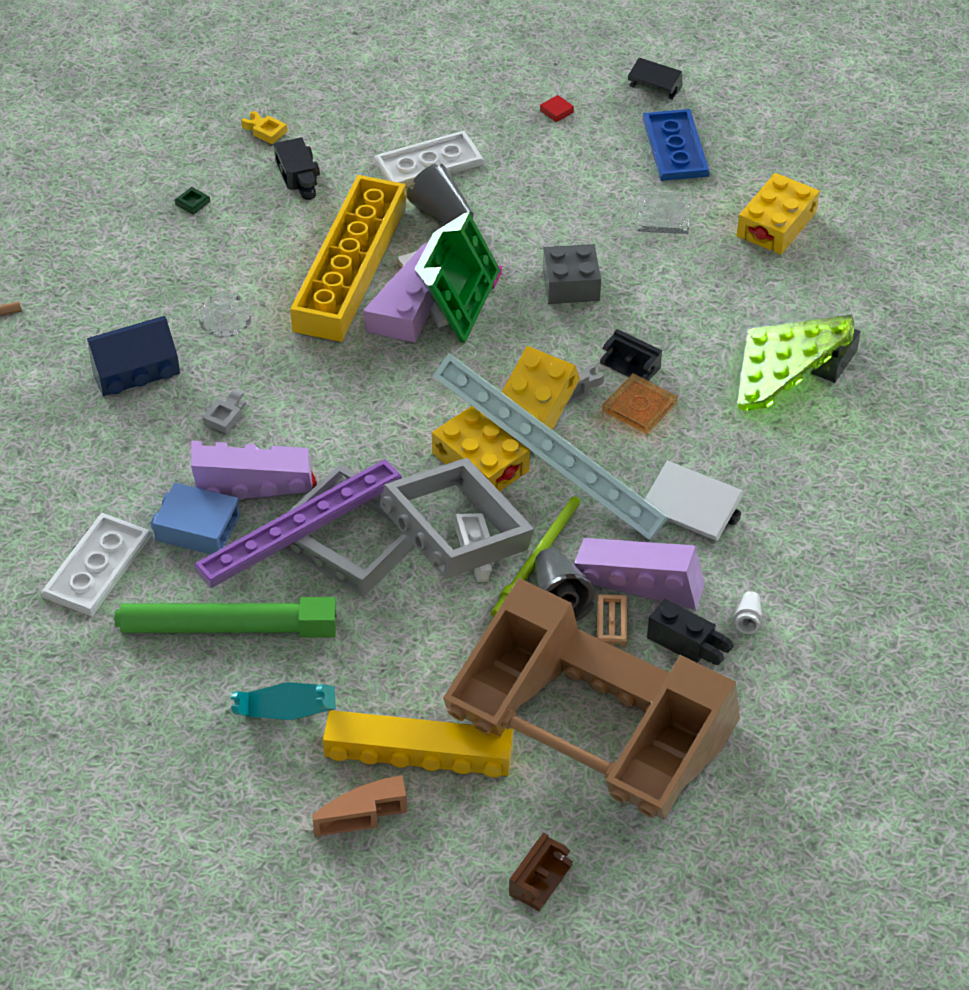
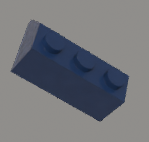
M165 316L87 338L93 376L102 396L118 394L126 389L145 386L150 382L169 379L174 375L180 374L177 351Z

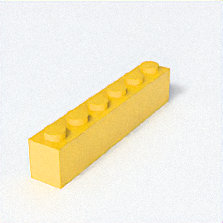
M329 710L323 736L324 757H330L335 761H344L346 759L360 760L365 764L388 763L399 768L416 766L423 767L428 771L445 769L453 770L458 774H468L469 772L483 773L493 778L501 775L509 776L513 750V729H505L500 737L492 732L490 735L484 734L476 729L474 725Z

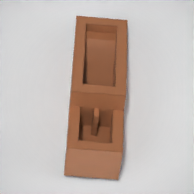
M403 775L362 785L327 803L312 815L314 837L377 828V817L406 813L407 801Z

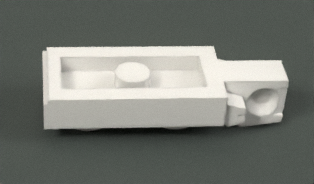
M483 513L454 515L453 523L461 547L490 537ZM494 562L474 569L477 582H489V575L492 572Z

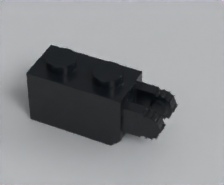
M302 137L274 143L275 162L287 189H298L301 197L305 200L315 198L316 190L314 186L317 185V176H320V169L317 161L313 162L311 147L305 145Z
M666 598L662 600L649 616L647 638L696 663L702 658L709 663L719 665L724 660L723 653L719 650L729 653L734 647L730 638L715 630L716 624Z

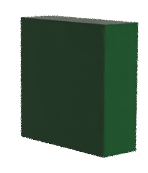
M190 187L174 199L176 206L193 215L211 202L210 196L193 187Z

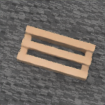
M598 594L597 638L612 646L620 644V646L626 647L627 595ZM603 602H609V635H603ZM615 602H621L620 636L615 635Z

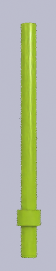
M575 496L570 498L513 581L500 592V599L490 612L493 617L518 578L527 581L535 569L536 556L542 550L551 547L581 504L579 498Z

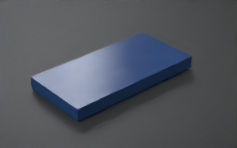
M690 109L643 113V122L660 181L709 177L710 171Z

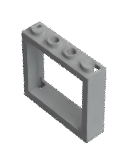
M468 458L385 484L379 505L445 579L528 550L534 531L529 522ZM456 485L494 525L500 534L453 550L409 500Z
M338 465L291 510L355 476L356 473H351ZM382 494L364 503L365 506L393 521L379 506ZM418 510V512L428 521V516L424 515L420 512V510ZM403 533L366 570L307 535L283 549L364 597L415 545Z

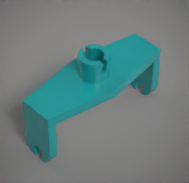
M285 682L250 692L235 691L231 695V700H234V705H231L232 712L240 716L295 720L336 709L335 686L326 684Z

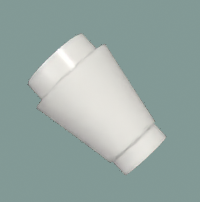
M746 592L743 595L733 617L734 624L741 633L753 634L763 624L760 596L755 592Z

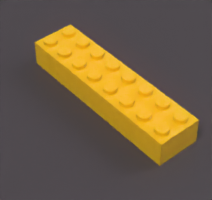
M357 175L290 308L292 332L343 342L406 209V184Z

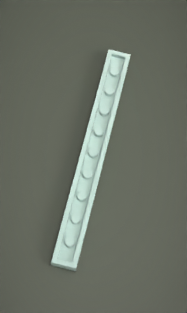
M448 354L434 373L433 377L647 539L652 540L669 518L453 355Z

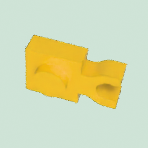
M255 111L250 112V120L246 118L241 120L242 128L253 131V136L270 144L275 143L287 133V124L270 116L262 118Z

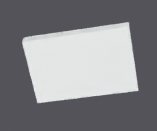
M667 460L645 500L669 517L667 521L718 541L739 504L743 491Z

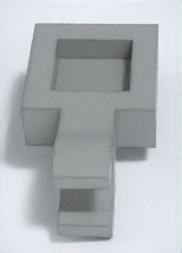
M594 364L587 366L584 371L578 372L580 380L566 405L587 395L589 389L604 383L603 373L594 375L596 371Z
M234 389L225 402L217 399L202 417L204 425L227 434L242 416L241 409L246 404L245 401L241 400L244 392Z

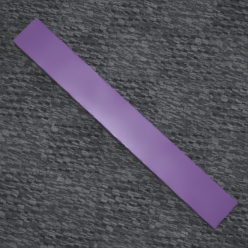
M384 459L194 564V570L210 588H213L382 494L385 484L402 479V475Z

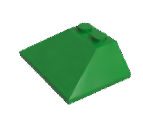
M469 212L462 214L433 233L415 267L418 277H420L426 290L461 343L466 342L494 285L493 282L500 273L498 264Z

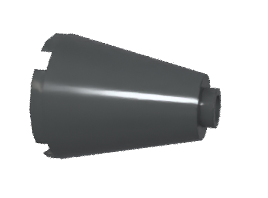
M432 164L422 170L413 180L416 183L413 189L409 187L406 197L412 205L445 225L464 213L469 212L472 218L474 217V213L453 177L443 164H440L439 167L436 164Z
M556 548L542 550L535 559L536 586L571 602L577 622L584 618L594 606L593 599L594 595L596 596L593 584L560 550Z

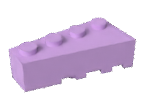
M424 243L363 310L367 332L416 343L434 304L432 297L415 270L428 243Z
M191 441V468L196 488L237 497L238 500L299 494L312 490V466L308 448L271 446L267 450L260 449L254 444H245L244 448L227 447V443L216 442L215 446H203L202 441Z
M584 538L574 563L593 585L658 601L666 598L679 606L695 610L705 585L694 545Z

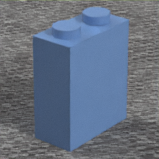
M174 483L170 492L165 493L159 512L155 513L151 520V529L154 531L155 541L213 554L224 548L240 517L239 500L237 497Z

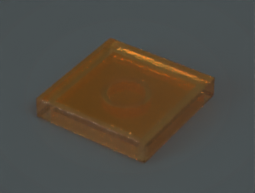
M632 374L602 404V411L648 434L677 404L678 396Z

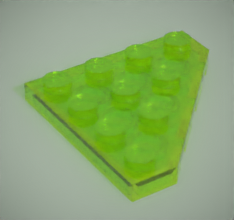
M852 314L748 329L737 400L739 410L747 411L767 408L775 402L773 397L782 390L789 391L803 380L802 375L810 368L817 369L831 358L833 350L840 345L845 347L853 340L854 332Z

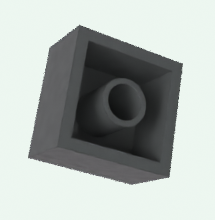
M595 244L543 247V274L548 304L600 301L601 275Z

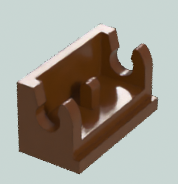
M542 833L510 877L509 896L540 912L573 865V861L566 857L570 850L565 845L551 839L549 835Z

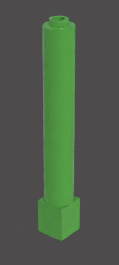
M300 597V603H122L120 609L115 610L114 621L115 627H120L121 633H300V637H336L337 611L336 597Z

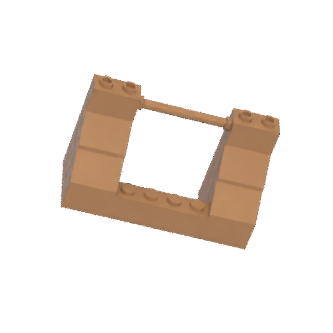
M520 578L514 584L443 697L447 712L453 718L459 721L466 719L474 723L476 729L487 735H490L492 732L501 737L504 730L511 727L604 774L608 791L613 799L622 804H626L628 801L637 806L638 810L647 817L655 818L657 816L663 820L667 817L682 789L698 776L708 763L719 755L740 719L736 681L681 655L668 673L579 630L571 602ZM562 671H564L565 675L575 681L582 679L590 683V686L599 693L606 694L608 692L616 696L619 702L628 707L635 705L643 709L645 715L617 762L609 763L517 717L516 711L518 707L537 695L541 688L559 677Z

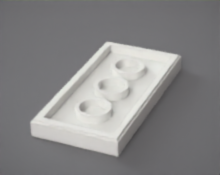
M465 131L374 156L376 165L387 181L406 184V187L415 185L414 178L432 164H436L438 167L440 164H443L450 174L484 165L483 157Z
M101 513L41 591L42 598L92 617L151 538V530Z

